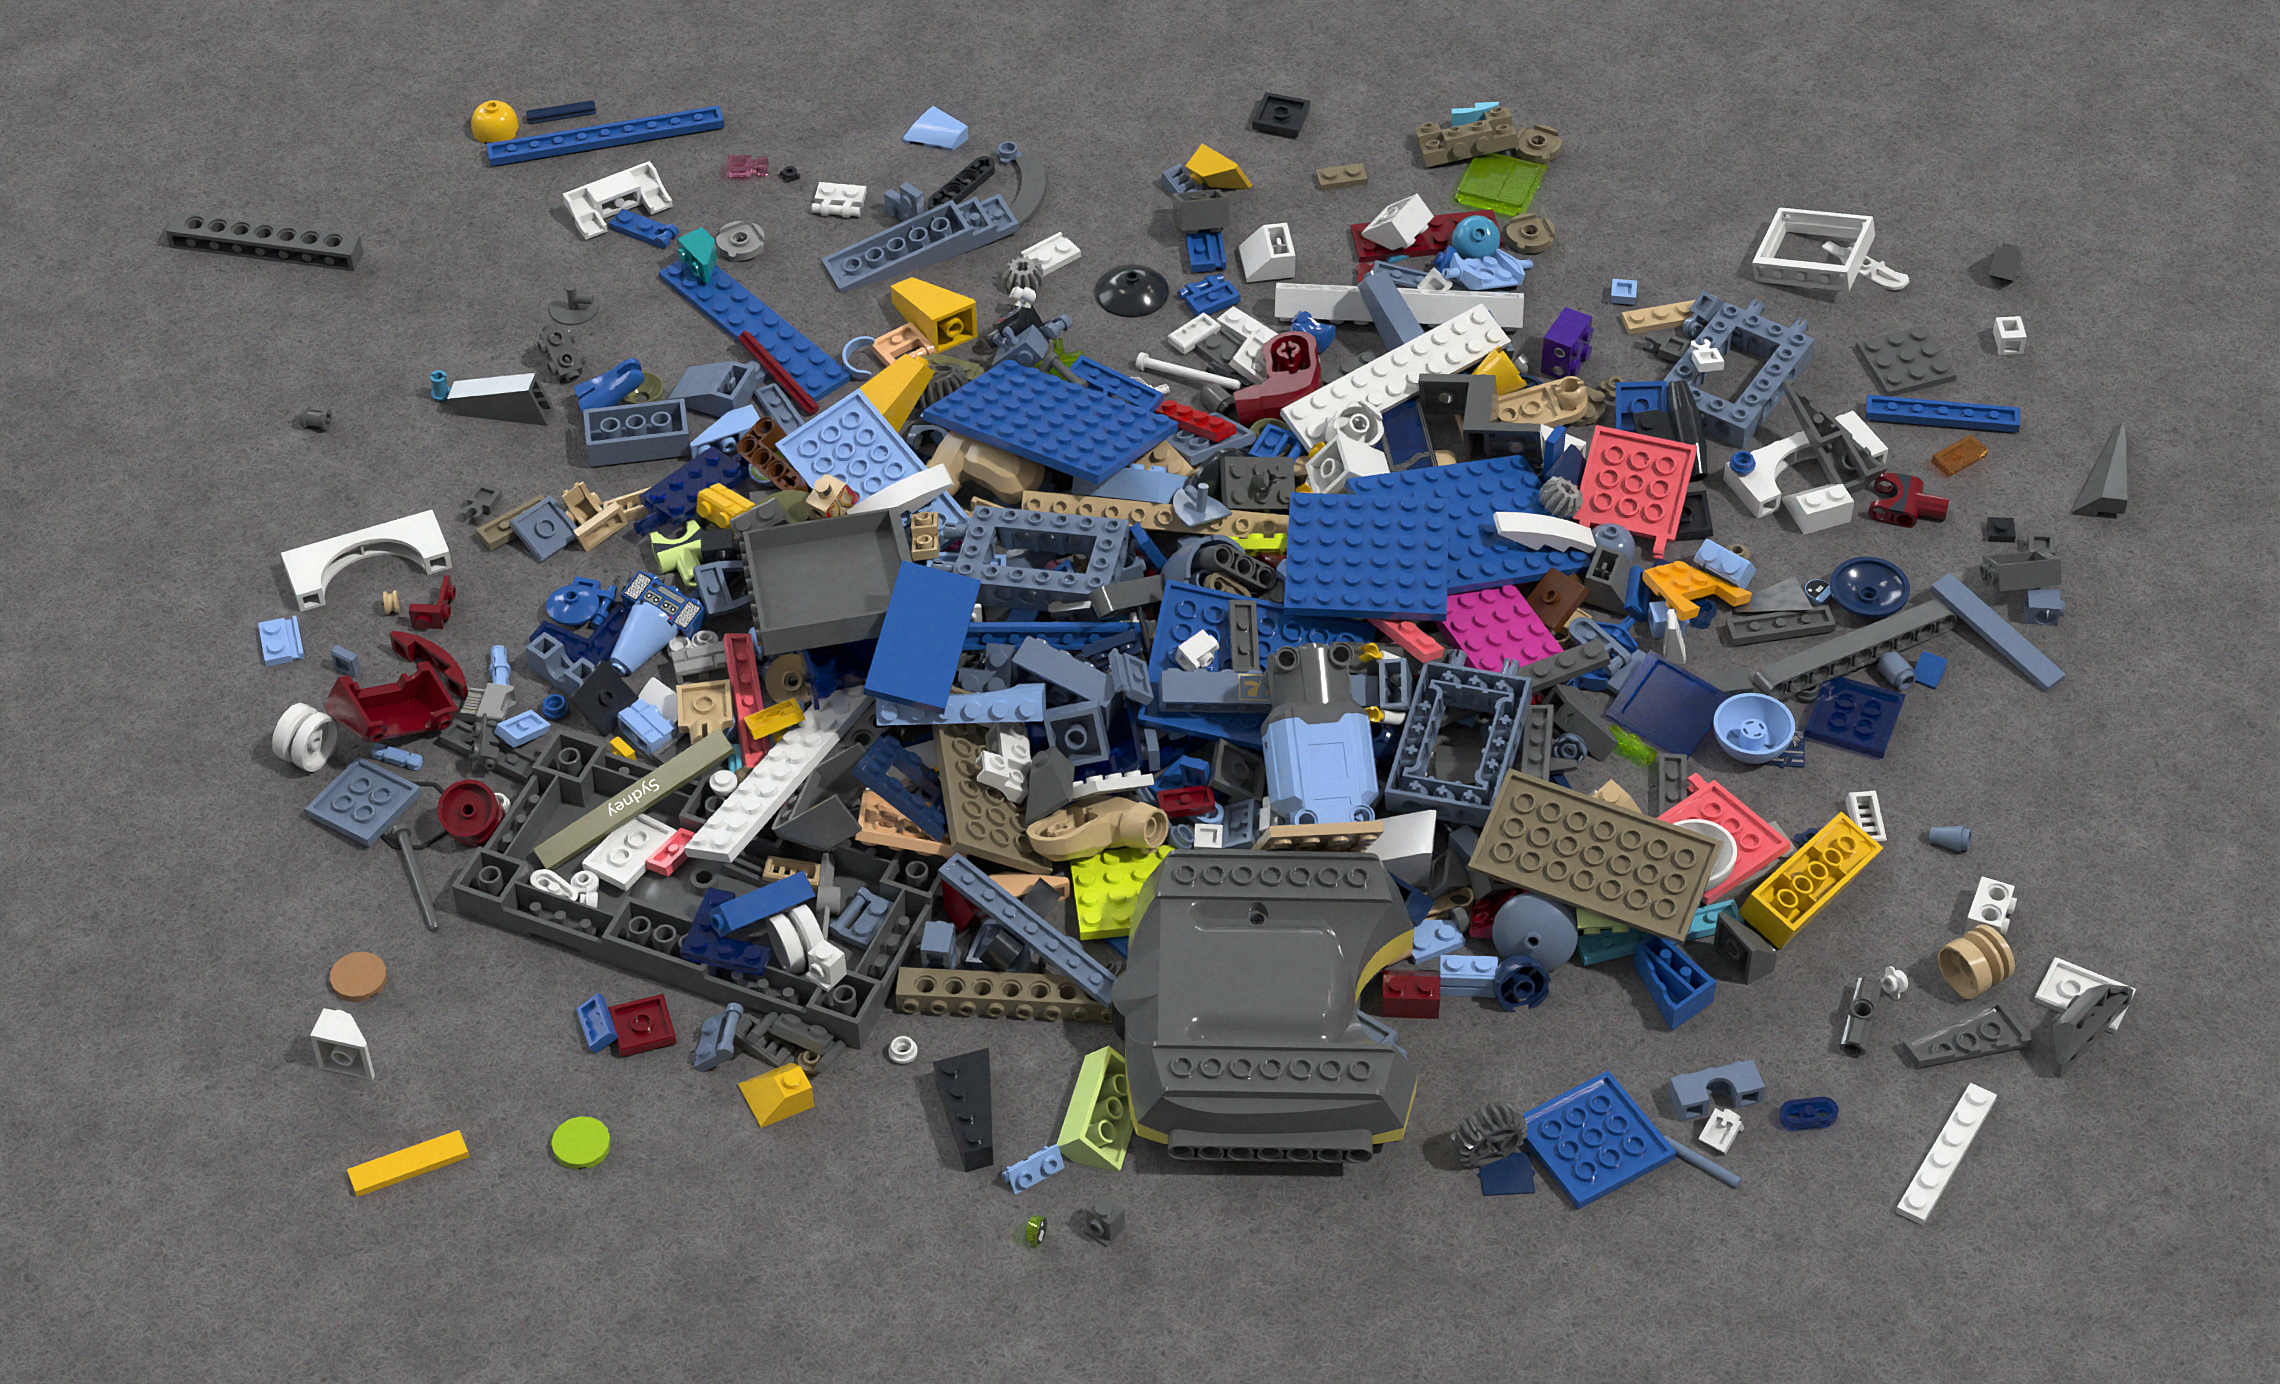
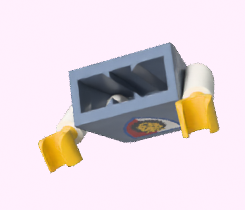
M1369 643L1360 647L1359 649L1365 653L1359 656L1363 663L1376 659V662L1379 663L1381 710L1379 711L1376 706L1363 708L1369 714L1370 724L1379 722L1381 724L1400 725L1404 723L1413 700V679L1407 659L1383 650L1379 652L1375 643Z

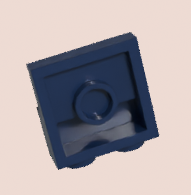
M1133 629L1081 647L1084 657L1089 659V662L1103 673L1111 671L1108 654L1114 648L1118 649V653L1121 655L1125 652L1140 660V655L1146 653L1140 633Z

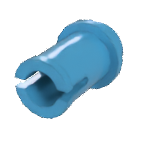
M441 370L432 372L430 376L433 387L431 395L437 401L447 400L451 390L447 385L446 373Z

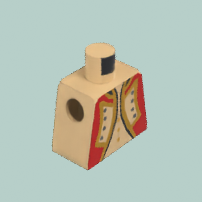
M824 474L822 478L815 481L814 489L805 502L809 520L848 515L847 510L852 508L860 497L846 483L829 474Z

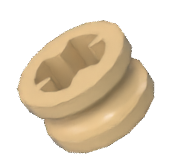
M393 590L391 594L387 593V591L383 592L386 615H389L391 611L396 612V614L400 613L397 590Z

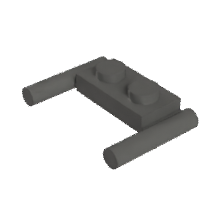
M773 1011L769 1012L747 1036L749 1042L756 1043L767 1031H770L773 1035L824 1055L815 1065L816 1070L821 1073L825 1072L846 1048L843 1041L838 1040L834 1042L835 1035L827 1032L825 1028L818 1025H810L792 1014L782 1013L778 1018V1014Z

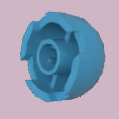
M1473 215L1466 217L1457 224L1451 237L1452 246L1457 250L1458 256L1462 260L1467 258L1483 259L1485 256L1493 257L1500 246L1498 227L1485 216Z

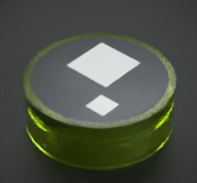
M1035 1214L1030 1218L1026 1230V1241L1028 1244L1041 1245L1047 1231L1048 1222L1046 1217Z

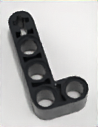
M1040 877L1022 900V903L1044 920L1062 896V893ZM1002 927L979 960L995 972H1005L1022 951L1025 944Z

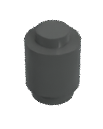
M1218 383L1207 384L1202 388L1200 402L1212 413L1218 412L1225 417L1234 413L1236 409L1234 398Z

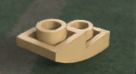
M924 511L912 514L911 553L913 561L939 558L938 512Z

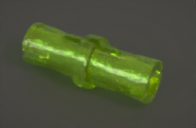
M1616 724L1608 727L1617 739V746L1622 748L1623 753L1635 756L1646 765H1650V763L1652 764L1655 761L1658 751L1643 743L1639 736L1627 733Z

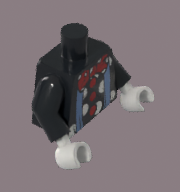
M1014 287L1009 298L1016 301L1015 305H1011L1010 312L992 324L995 330L984 336L991 349L998 346L992 341L996 333L1006 338L1002 334L1006 326L1012 329L1015 337L1032 325L1037 329L1044 326L1032 305L1036 298L1034 290L1028 287L1024 289Z

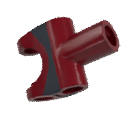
M1883 473L1875 479V490L1879 493L1888 494L1892 498L1876 500L1870 503L1868 514L1873 520L1912 528L1917 523L1918 515L1942 520L1946 519L1950 498L1923 494L1924 483L1920 478L1898 473ZM1887 481L1890 482L1892 485L1883 486L1880 484V482ZM1874 509H1882L1886 513L1880 514L1875 512Z

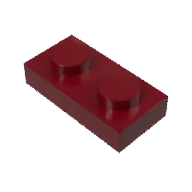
M1209 785L1157 791L1158 807L1167 814V818L1215 812L1213 791Z

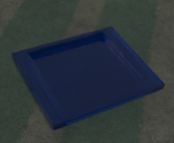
M1650 650L1626 682V685L1608 708L1605 715L1671 754H1687L1688 760L1714 723V715L1717 708L1730 698L1731 695Z

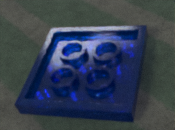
M1841 676L1827 680L1823 683L1805 729L1804 737L1883 759L1906 695Z

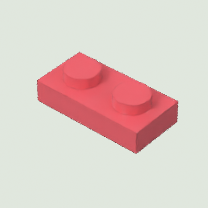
M680 828L645 860L647 869L669 876L689 858L685 853L684 847L696 833Z

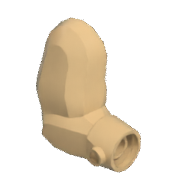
M952 430L941 441L932 459H929L925 465L928 469L942 463L946 466L954 486L946 491L952 497L963 487L961 484L972 480L976 484L991 490L1004 503L1010 504L1022 502L1023 490L1037 492L1043 482L1045 471L1043 464Z
M1096 795L1067 805L1050 816L1031 824L1026 833L1035 852L1052 861H1064L1080 857H1091L1099 854L1105 848L1113 849L1122 846L1140 848L1143 854L1154 853L1157 851V847L1164 842L1169 825L1167 814L1162 809L1143 802L1136 803L1126 798Z

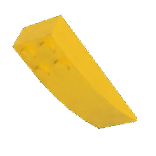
M1841 811L1756 888L1738 913L1781 950L1882 851L1883 847Z

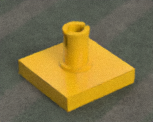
M794 697L744 717L746 726L754 740L772 734L776 744L788 732L787 727L806 720L802 709Z

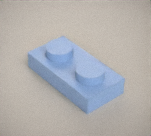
M529 710L497 724L494 733L502 738L506 744L515 748L546 734L551 724L533 710Z

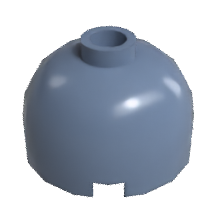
M1604 523L1591 530L1596 548L1590 554L1585 552L1591 563L1598 545L1624 553L1632 564L1635 558V541L1631 533L1624 526L1616 523Z

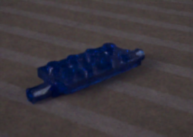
M713 446L639 495L640 504L648 509L649 514L634 523L633 526L636 533L644 537L656 527H662L668 522L678 526L697 513V495L699 491L710 488V486L720 483L727 489H732L749 477V469L745 467L749 463L739 453L729 457Z

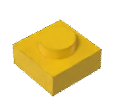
M620 737L610 741L611 753L636 761L635 751Z

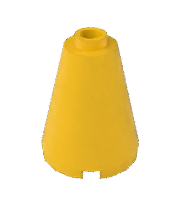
M1499 345L1487 355L1471 374L1496 375L1498 396L1522 390L1527 386L1526 381L1522 380L1519 371Z

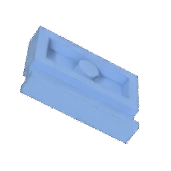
M296 615L292 616L293 619L289 620L281 618L258 623L266 667L292 662L294 659H305Z

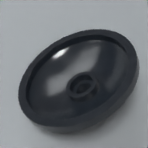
M1128 264L1115 267L1106 272L1098 280L1095 292L1098 303L1106 311L1121 317L1136 318L1147 316L1159 310L1168 299L1169 286L1166 279L1156 270L1143 265Z
M1224 448L1211 455L1198 469L1191 485L1198 490V484H1207V496L1222 503L1220 458L1246 457L1243 452L1236 448Z

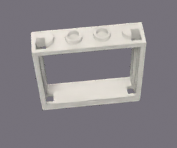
M1779 208L1752 262L1754 279L1764 283L1850 291L1875 237L1873 217ZM1786 232L1857 239L1845 266L1774 258Z

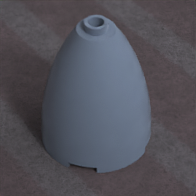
M1206 536L1190 542L1175 552L1164 564L1159 575L1164 574L1165 583L1169 579L1204 587L1205 578L1212 573L1205 570L1200 563L1202 550L1220 544L1229 545L1243 553L1245 550L1239 543L1227 536Z

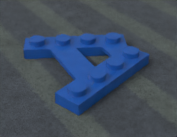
M1080 355L1069 368L1076 376L1088 382L1087 389L1100 391L1105 396L1113 399H1122L1125 403L1135 407H1144L1149 412L1154 413L1164 401V393L1086 356Z

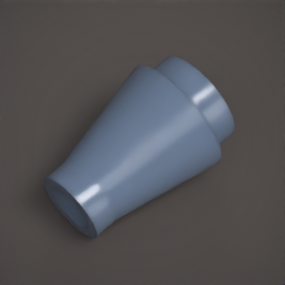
M1965 825L1931 827L1929 843L1937 844L1960 853L1962 850L1969 851L1972 831L1965 828Z

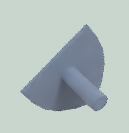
M1205 483L1198 484V490L1192 485H1188L1185 490L1177 489L1173 497L1175 514L1188 528L1232 515V512L1216 499L1207 496L1208 485Z

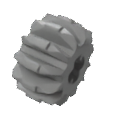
M1028 255L1025 258L1017 256L1016 260L1009 259L1008 263L1004 265L1002 279L1004 286L1008 288L1009 292L1014 287L1022 289L1028 287L1037 292L1038 286H1042L1043 268L1042 264L1037 262V259H1029Z
M1552 476L1542 486L1538 494L1540 497L1539 502L1545 506V510L1550 511L1552 516L1557 515L1559 519L1565 518L1570 520L1581 509L1584 502L1583 494L1577 490V486L1573 485L1570 480L1566 481L1561 476L1559 478Z

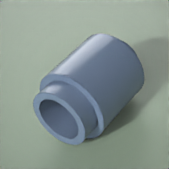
M1887 652L1879 658L1877 670L1894 688L1898 687L1899 690L1903 691L1913 685L1916 680L1914 669L1898 652Z

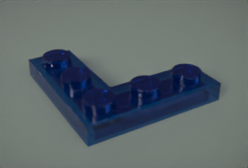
M617 604L589 639L543 621L530 636V643L546 632L564 644L565 653L571 662L576 663L583 657L596 666L599 661L604 660L606 662L611 657L631 610Z
M708 887L680 951L681 959L763 976L772 955L771 947L724 937L720 938L718 932L711 925L709 912L718 905L735 899L736 896L734 892Z

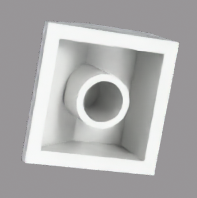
M1415 194L1387 206L1361 234L1363 237L1391 250L1400 247L1405 249L1416 241L1414 238L1416 235L1423 233L1429 227L1427 224L1434 216L1420 196Z
M1828 484L1784 496L1781 499L1803 534L1851 522L1854 501L1843 484Z
M324 1008L310 1035L319 1068L373 1080L375 1074L367 1043L351 1014L342 1010L334 1011Z

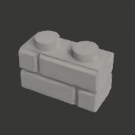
M723 641L718 643L708 642L703 646L681 648L678 651L671 652L677 685L729 679Z

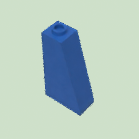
M803 870L718 905L709 912L711 925L718 932L720 938L765 922L776 915L789 913L791 909L799 907L815 897V894Z

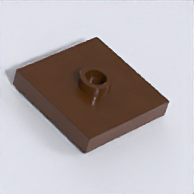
M1551 567L1526 601L1545 626L1559 633L1590 591L1577 581Z

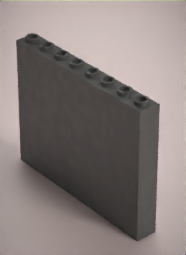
M899 507L743 531L744 541L739 542L757 645L763 646L765 656L878 638L882 630L901 562L904 560L913 563Z

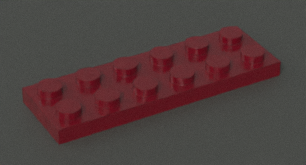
M1493 209L1433 215L1434 217L1427 224L1429 227L1423 233L1414 237L1416 241L1405 249L1400 247L1395 250H1391L1363 237L1361 233L1370 223L1352 224L1350 231L1359 263L1375 262L1376 260L1384 261L1388 257L1409 255V258L1437 255L1440 251L1443 253L1449 245L1453 247L1452 233L1457 224L1466 217L1473 215L1485 216L1492 220L1497 227L1498 224ZM1500 234V246H1499V248H1502L1503 241H1502V237H1501V234Z

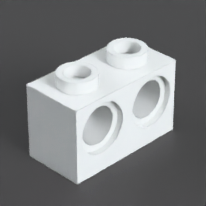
M1981 877L1967 918L1964 934L1972 931L1979 925H1988L1999 934L2006 935L2010 919L2006 918L2007 913L2013 915L2017 898L2012 897L2015 886Z

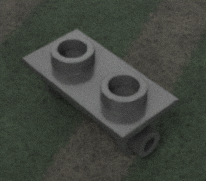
M487 713L483 714L479 722L473 724L471 730V737L474 738L469 758L473 759L472 771H475L478 765H483L484 768L491 770L498 764L499 747L495 746L499 744V736L494 733L498 723L493 720L486 721Z

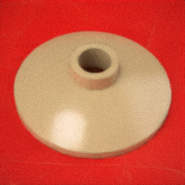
M786 654L777 658L769 666L765 684L769 695L777 703L793 697L797 703H800L799 700L802 699L806 703L813 698L818 689L819 676L817 669L809 659L798 654ZM791 677H797L798 683L796 686L789 685Z

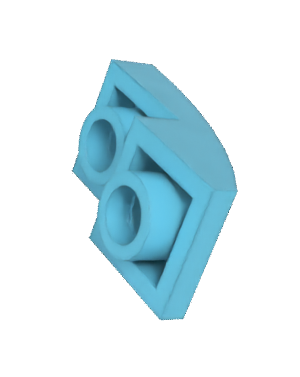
M1499 102L1475 103V108L1452 109V127L1485 120L1484 112H1488L1494 107H1499Z

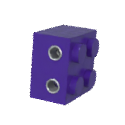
M1567 307L1563 309L1543 338L1542 373L1558 379L1579 373L1581 362L1583 359L1588 360L1592 352V346H1590V340L1594 333V328L1591 327L1592 316Z

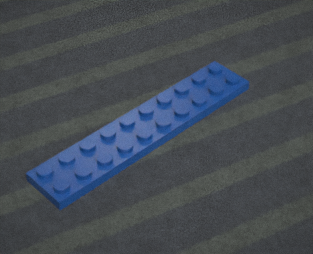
M680 260L659 271V278L738 343H740L738 336L743 331L750 332L815 402L852 380V374L716 264L711 280L708 283H705L699 276H695L691 268Z

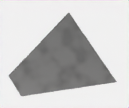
M1795 576L1752 594L1749 603L1734 607L1736 612L1814 610Z

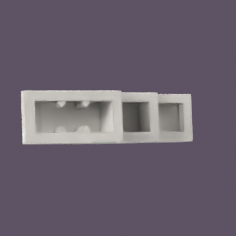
M942 463L882 489L847 510V514L899 507L900 515L906 510L914 513L954 486L946 466Z
M1496 512L1493 514L1499 535L1535 550H1539L1545 544L1562 552L1572 546L1590 554L1596 548L1591 528L1568 520L1519 512Z

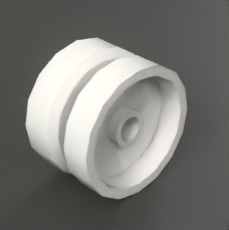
M297 703L292 705L282 715L274 730L272 739L273 752L277 757L287 762H292L299 768L309 772L317 771L328 761L336 749L340 735L339 723L334 721L329 715L318 712L307 704Z
M805 904L791 909L789 919L783 914H779L766 921L770 942L783 970L794 975L803 972L805 963L809 964L808 952L824 939L811 910Z

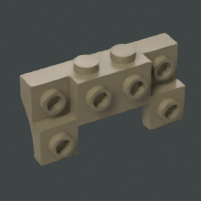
M1494 107L1490 111L1484 112L1485 120L1453 126L1441 130L1438 123L1432 122L1416 127L1415 133L1425 166H1435L1519 147L1517 132L1512 124V117L1508 108Z

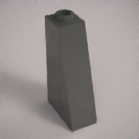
M535 373L454 381L447 398L449 405L453 408L456 415L548 426L554 411V407Z

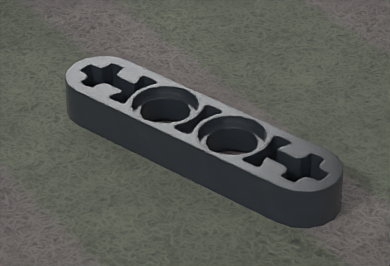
M981 156L975 159L929 197L927 201L928 211L951 200L958 205L995 173L994 159L988 156ZM967 178H972V179H974L975 181H973V182H965V181H963V180H965V179H967ZM951 191L959 192V194L950 195L948 193Z

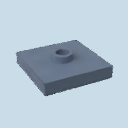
M551 495L509 523L512 530L540 563L577 540L573 532L577 526Z

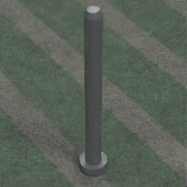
M406 823L397 824L391 829L392 837L394 840L399 841L428 927L431 931L436 932L439 930L440 924L409 839L412 834L410 826Z

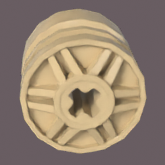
M1988 925L1975 927L1972 931L1965 933L1962 938H1957L1943 946L1938 953L1939 968L1944 979L1965 999H1974L1991 988V986H1995L2014 974L2015 970L2014 956L2009 945L1994 928Z

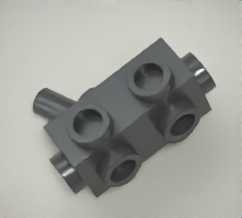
M555 323L546 325L542 328L543 332H540L537 346L542 355L545 354L549 361L547 362V367L551 376H556L558 382L564 380L566 382L575 381L582 374V365H585V359L580 350L576 352L573 343H575V338L570 329L565 330L563 324L559 326ZM565 357L569 358L570 363L563 362L565 361Z

